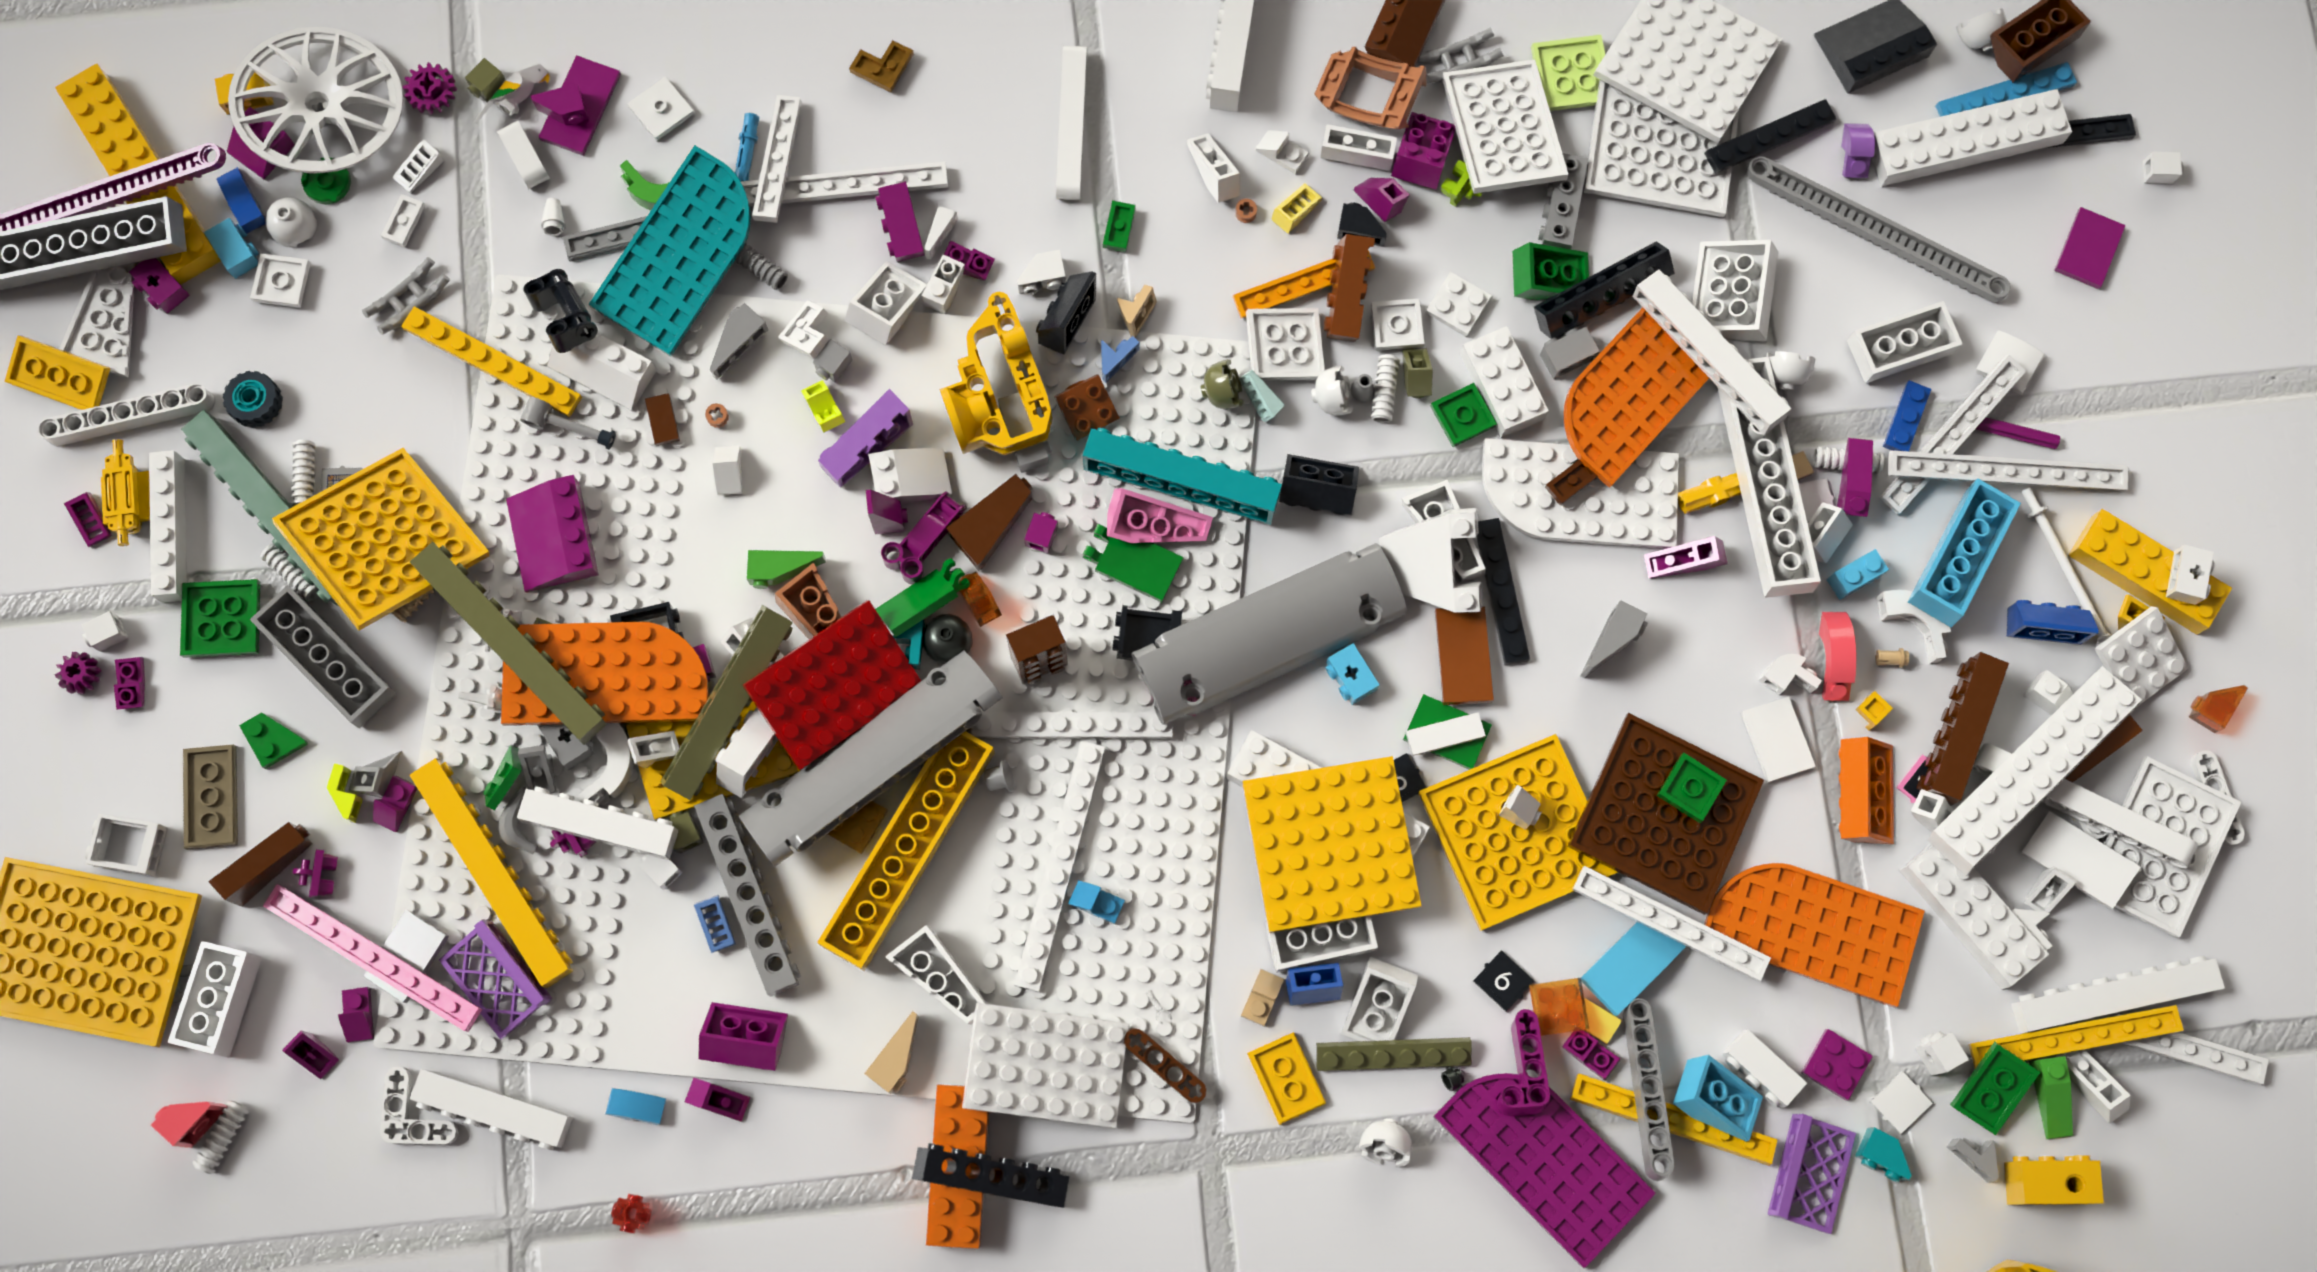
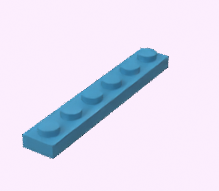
M2065 62L2024 75L2015 82L2007 80L1939 101L1935 107L1941 117L2058 89V91L2073 87L2077 81L2069 63Z

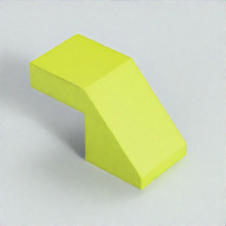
M823 380L801 390L823 433L845 422L842 413L836 406Z
M334 764L327 790L342 817L356 823L363 799L355 794L345 792L351 770L343 765Z

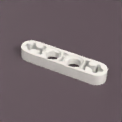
M2208 750L2195 754L2191 759V767L2196 780L2207 785L2209 780H2215L2219 785L2218 791L2231 797L2216 755ZM2208 759L2209 764L2206 766L2200 765L2199 761ZM2213 771L2214 774L2204 777L2203 774ZM2236 813L2229 829L2234 831L2236 836H2226L2223 845L2233 846L2244 839V829L2238 813Z

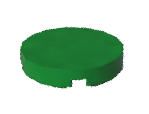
M347 169L327 173H303L301 183L303 190L311 200L327 205L336 203L345 197L350 189L351 177Z

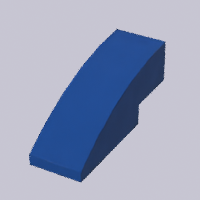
M238 167L216 178L235 218L247 234L266 224V217L260 208L261 206Z

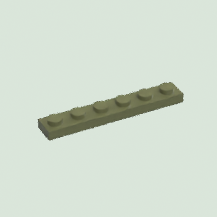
M1470 1037L1316 1043L1317 1071L1472 1065V1041Z

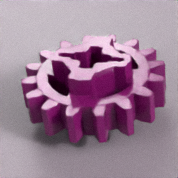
M430 62L427 63L426 68L419 64L417 72L411 69L412 77L404 78L408 85H404L403 89L406 93L404 96L412 108H418L420 113L427 109L429 114H433L434 109L442 112L441 106L443 105L449 108L448 100H455L452 92L457 91L454 84L456 81L450 75L447 68L442 69L438 63L433 68Z

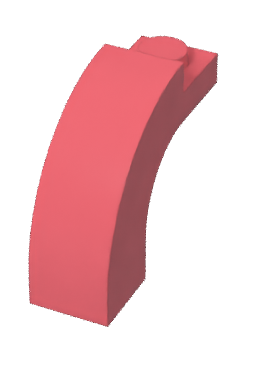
M1822 612L1819 636L1823 641L1826 655L1822 697L1824 700L1849 701L1851 684L1855 683L1856 642L1853 625L1847 612Z

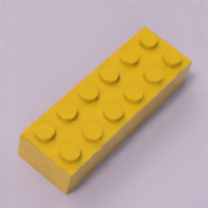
M2104 509L2091 516L2068 554L2069 557L2147 605L2157 607L2160 613L2196 635L2210 627L2232 590V587L2210 575L2208 584L2211 586L2210 593L2206 599L2196 605L2167 598L2166 593L2174 552Z

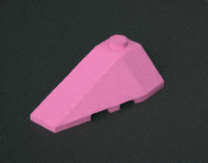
M1118 488L1114 489L1107 512V536L1128 543L1206 541L1213 517Z

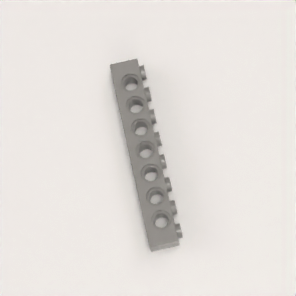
M721 794L694 805L767 995L772 997L798 986L797 978L801 977L796 963L791 964L788 954L792 953L786 939H781L779 931L782 930L781 923L777 915L772 916L769 907L773 906L769 893H763L760 884L764 883L760 870H754L751 860H754L755 857L750 845L745 846L742 837L746 836L741 822L736 823L733 814L737 813L732 799L727 800ZM721 818H726L728 820L727 826L722 830H717L716 822ZM730 841H735L737 843L736 850L732 853H725V845ZM740 864L745 865L746 871L744 875L740 877L734 876L735 867ZM747 888L755 889V895L751 900L743 899V892ZM757 911H762L764 913L763 921L759 924H754L752 922L753 914ZM765 935H772L774 939L773 944L767 948L762 947V938ZM776 958L782 959V968L776 972L771 971V962Z

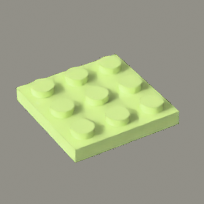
M1602 35L1532 43L1533 60L1536 62L1550 111L1596 105L1599 79L1593 75L1605 56Z

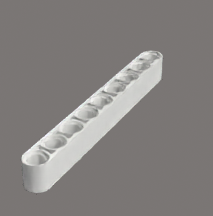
M1985 743L1974 762L1973 768L1989 777L2012 754L1997 746ZM2066 779L2042 801V803L2179 868H2188L2198 846L2194 840Z

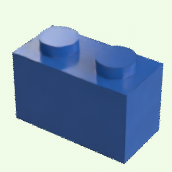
M1339 963L1288 969L1286 987L1290 1006L1340 1000L1343 991V981Z

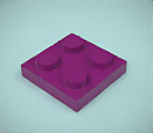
M1825 1029L1801 1074L1847 1101L1873 1056L1830 1029Z

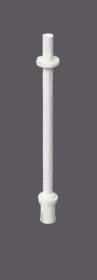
M2029 487L2021 491L2032 511L2027 517L2028 519L2035 517L2083 610L2091 611L2099 628L2097 634L2098 643L2096 644L2098 646L2112 635L2107 633L2044 514L2049 509L2048 506L2040 507L2032 489Z

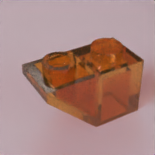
M976 571L972 574L964 575L959 580L962 581L964 578H967L970 582V586L960 590L959 593L980 627L1002 616L992 593Z

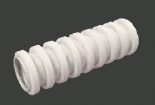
M1384 354L1378 358L1380 363L1377 365L1379 370L1376 372L1378 377L1375 380L1377 384L1374 388L1376 390L1374 392L1375 399H1373L1375 406L1372 407L1374 413L1371 414V419L1380 423H1388L1393 419L1391 414L1394 412L1392 407L1395 404L1393 400L1396 396L1394 393L1396 392L1395 385H1397L1396 378L1398 377L1397 371L1399 370L1397 364L1400 363L1398 357Z
M297 440L292 444V447L295 448L292 451L294 455L292 462L295 463L292 465L294 470L292 472V477H294L292 484L294 486L291 489L294 492L291 495V498L294 500L291 502L292 507L314 496L312 493L315 491L313 487L315 480L312 478L315 477V473L312 471L315 470V465H313L315 463V458L313 457L315 456V451L313 449L316 447V444L309 440Z
M1818 446L1814 451L1813 464L1815 468L1822 466L1823 469L1828 467L1835 469L1837 467L1838 470H1842L1846 451L1842 448L1838 451L1837 448L1830 450L1829 447L1822 449L1821 446ZM1873 452L1872 473L1875 471L1876 474H1880L1883 471L1885 458L1882 452L1878 454Z
M274 543L268 545L262 551L261 559L266 561V564L271 566L273 571H277V574L282 576V579L287 581L289 586H293V589L306 602L316 599L318 597L316 592L319 589L315 584L311 586L302 577L304 572L300 567L298 569L295 568L287 560L289 554L285 553V550L281 551Z
M233 1100L227 1102L228 1107L223 1109V1116H219V1123H215V1130H211V1137L206 1139V1146L203 1145L201 1147L202 1153L197 1154L198 1160L193 1161L194 1167L208 1174L215 1173V1166L220 1164L218 1160L223 1159L224 1154L222 1153L228 1150V1143H232V1136H236V1129H240V1122L244 1121V1115L249 1113L246 1106Z

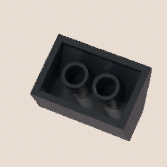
M1093 271L1070 275L1067 282L1060 285L1056 301H1051L1047 309L1046 318L1044 320L1041 319L1037 325L1038 344L1063 355L1065 354L1096 301V273Z
M1287 454L1279 502L1285 503L1288 506H1304L1315 511H1331L1337 515H1352L1359 467Z

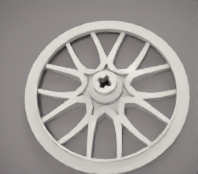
M305 27L282 32L256 46L237 67L229 87L228 102L231 119L237 133L243 142L258 156L271 164L296 172L327 173L346 169L363 162L388 142L400 121L403 94L400 79L394 66L385 54L371 42L358 35L336 28ZM310 43L334 44L327 69L317 76L310 69L309 65ZM303 44L301 64L283 50ZM340 46L360 54L338 65ZM276 54L298 76L297 83H287L261 69L260 66ZM366 60H369L380 72L378 75L349 86H339L340 80L347 72ZM254 73L272 85L246 91L247 85ZM385 80L389 91V101L363 92ZM274 97L288 102L284 107L245 117L244 99ZM354 103L375 104L389 108L382 126L353 115L343 109L347 105ZM276 121L264 143L253 133L248 125L258 122ZM293 122L305 123L303 131L289 157L269 148L276 136L285 127ZM326 124H336L345 134L354 152L330 160L322 140L321 129ZM347 124L377 131L378 133L367 144L358 149ZM314 134L325 160L307 161L296 159Z

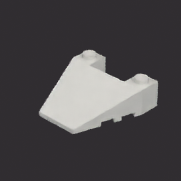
M1477 508L1452 509L1379 537V545L1395 573L1402 594L1455 613L1480 612L1483 606L1481 582L1455 583L1453 550L1454 538H1476L1479 533Z

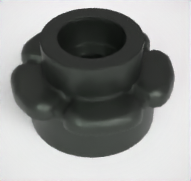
M1449 1066L1446 1068V1071L1441 1073L1443 1084L1449 1091L1462 1088L1461 1084L1464 1082V1076L1458 1068L1455 1069Z

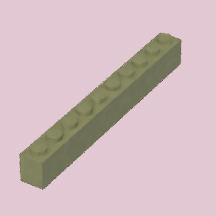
M434 542L430 543L410 561L413 567L571 733L585 745L607 725L602 719L605 716L603 711L596 704L591 707L585 701L588 696L579 686L574 689L568 683L571 678L561 668L558 671L551 665L554 662L553 659L544 650L539 653L534 648L537 644L528 633L522 635L517 630L520 625L511 615L506 618L500 612L503 607L494 598L488 600L485 597V588L477 580L472 583L467 578L470 573L460 562L455 565L450 560L453 555L443 545L439 548Z

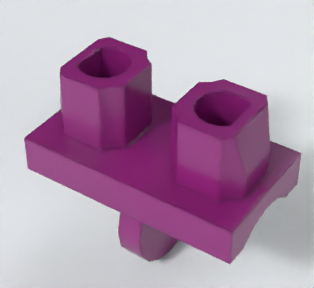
M555 830L551 831L555 838L550 842L552 849L560 847L563 853H567L570 851L567 845L569 842L575 854L581 858L587 855L586 850L597 842L566 833L561 834V832Z
M316 849L313 870H309L310 860H302L301 869H293L292 874L300 876L299 885L307 886V879L311 877L308 898L333 894L334 881L320 879L321 870L336 871L338 857L324 854V850Z

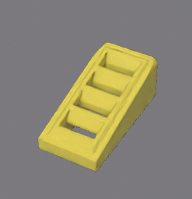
M1305 183L1274 209L1271 219L1286 233H1289L1322 201V197ZM1303 194L1311 202H1307L1303 197H1301V195Z

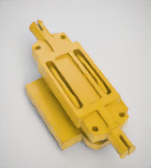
M117 439V441L112 440L113 454L105 458V469H102L103 524L109 530L117 532V545L128 546V534L138 533L142 522L150 521L149 471L138 472L134 465L133 457L124 453V441L121 439Z

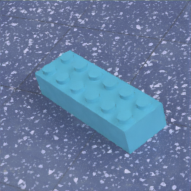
M1977 478L1961 498L1908 603L1947 626H1954L1964 616L2021 503Z

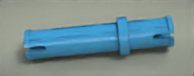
M754 113L744 114L742 132L739 133L740 146L735 174L740 182L749 180L754 145L758 140L756 134L760 117Z

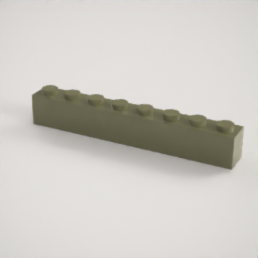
M764 605L761 606L660 781L664 787L689 800L692 799L693 795L697 796L704 784L702 779L706 773H711L716 764L715 757L722 748L725 749L728 744V734L732 728L736 729L742 719L740 713L744 706L748 707L752 702L743 684L761 673L770 662L773 663L780 653L778 647L782 640L786 641L793 630L791 627L792 621Z

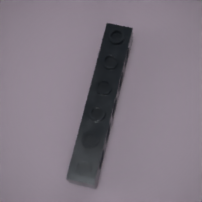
M1656 241L1534 306L1540 331L1550 339L1560 337L1574 327L1581 326L1587 320L1603 314L1615 305L1625 302V300L1634 295L1637 285L1657 270H1660L1667 276L1675 274L1669 249Z
M928 1143V1148L918 1147L912 1175L913 1180L1064 1208L1070 1176L1060 1175L1061 1169L1045 1167V1171L1037 1170V1164L1023 1162L1022 1167L1015 1166V1160L999 1157V1162L991 1161V1155L976 1153L975 1157L967 1156V1150L952 1148L950 1153L943 1151L944 1146ZM946 1159L948 1166L946 1171L943 1172L942 1163ZM968 1165H970V1166H971V1173H970V1175L967 1177V1175H966V1167H967ZM993 1169L995 1176L994 1179L991 1181L989 1178L990 1171ZM1015 1174H1017L1018 1181L1017 1184L1014 1186L1013 1177ZM1038 1179H1040L1041 1186L1037 1190L1036 1182Z

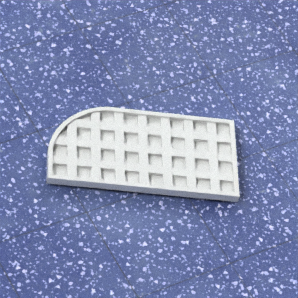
M1484 439L1482 480L1486 495L1499 516L1517 531L1541 540L1657 549L1677 546L1679 453L1643 451L1610 488L1599 478H1596L1560 506L1545 486L1579 460L1570 445Z

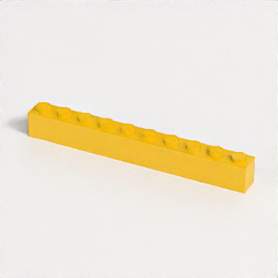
M435 758L409 776L542 987L548 989L573 972L570 967L573 961L565 950L560 951L557 946L559 942L558 937L552 929L547 930L543 924L546 921L543 913L539 908H533L530 903L533 899L526 887H520L516 881L519 879V875L512 866L508 867L503 859L506 858L504 851L499 845L494 846L490 839L493 837L492 832L486 824L481 825L477 819L480 814L473 803L468 804L464 796L467 793L459 782L455 784L451 776L454 772L446 761L442 763Z

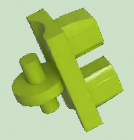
M1458 160L1453 168V175L1459 177V181L1455 182L1446 178L1441 186V192L1450 197V204L1457 207L1464 195L1469 200L1473 195L1477 197L1482 195V193L1473 194L1466 164L1464 161Z

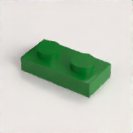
M1112 200L1103 248L1126 252L1136 205Z

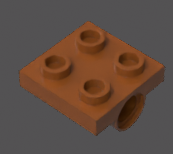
M1098 374L1086 380L1076 382L1067 387L1065 391L1054 396L1076 441L1089 435L1091 428L1097 430L1120 419Z

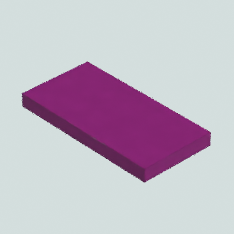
M576 55L562 87L578 84L584 98L589 119L583 120L580 124L565 125L548 116L538 136L539 139L584 156L621 76L620 70Z

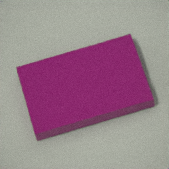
M2080 207L2054 271L2100 289L2126 225Z

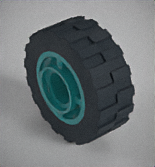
M245 371V373L238 374L234 379L232 378L229 381L230 383L226 385L222 397L224 399L223 405L227 413L242 426H250L251 428L262 427L266 423L272 422V419L278 416V412L282 408L283 396L281 395L280 388L266 374H261L259 371ZM256 396L254 401L249 402L251 398Z

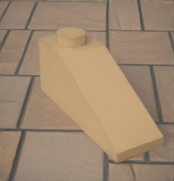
M914 1011L911 1012L864 1073L890 1094L893 1091L899 1092L907 1081L904 1077L908 1071L919 1018Z

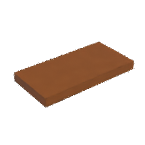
M1482 606L1480 612L1457 613L1444 608H1436L1435 621L1443 705L1493 703L1485 606Z

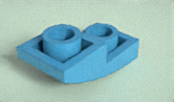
M612 1088L605 1114L626 1120L634 1119L659 1125L666 1098Z

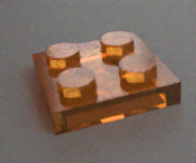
M1581 978L1529 985L1533 1012L1537 1015L1541 1036L1589 1029Z

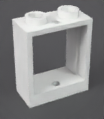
M98 814L97 820L92 825L93 837L91 844L88 845L85 852L86 864L98 868L155 877L168 827L159 823ZM113 825L146 830L137 866L104 861Z

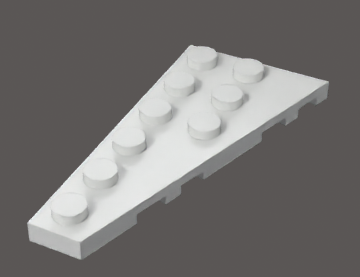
M136 262L92 271L59 348L60 350L110 367L109 373L129 378L135 286L131 283L135 279L129 271L136 266Z

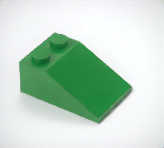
M1531 242L1512 251L1514 297L1547 300L1589 277L1588 252Z

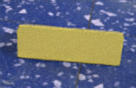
M1579 994L1574 995L1562 1018L1605 1044H1608L1622 1022L1616 1016Z

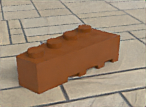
M1346 234L1338 242V245H1334L1332 259L1336 260L1335 269H1331L1329 283H1332L1333 287L1332 293H1328L1327 307H1330L1329 317L1326 316L1324 321V331H1327L1326 338L1352 342L1359 339L1364 305L1360 304V300H1364L1368 284L1367 281H1364V276H1367L1372 260L1367 255L1368 249L1374 247L1375 238Z

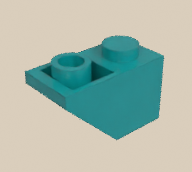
M1875 1127L1867 1128L1855 1157L1861 1159V1164L1869 1169L1876 1170L1878 1168L1886 1172L1884 1176L1892 1181L1899 1183L1900 1180H1910L1912 1175L1899 1140Z

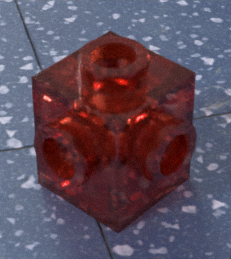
M628 1194L627 1198H618L611 1212L612 1224L619 1225V1231L635 1234L636 1229H644V1225H648L652 1213V1210L648 1209L650 1203L642 1202L643 1196ZM635 1208L637 1210L635 1219H632L630 1211Z

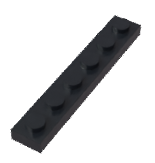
M1824 99L1710 148L1704 154L1716 174L1827 126L1837 118L1827 100Z
M1495 518L1478 521L1479 533L1476 537L1481 559L1485 566V578L1504 665L1527 662L1530 660L1500 520Z

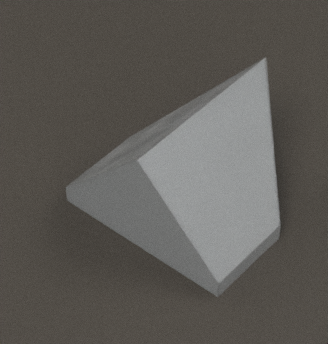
M401 751L363 767L355 766L348 791L382 798L392 776L395 774Z

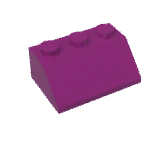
M712 1002L699 1034L698 1059L775 1071L782 1051L788 1014Z

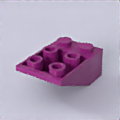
M1411 112L1408 121L1409 127L1405 129L1391 177L1437 190L1456 129L1455 124Z

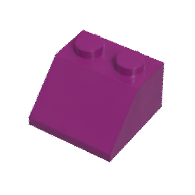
M249 107L244 112L245 117L258 114L252 107ZM271 121L248 125L253 133L264 143L274 124ZM233 126L226 152L265 180L276 165L271 164L254 153L243 142ZM282 130L270 144L269 148L286 156L295 144L287 133Z

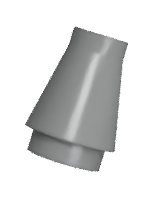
M1368 374L1360 375L1351 385V394L1358 401H1368L1374 395V385L1371 376Z

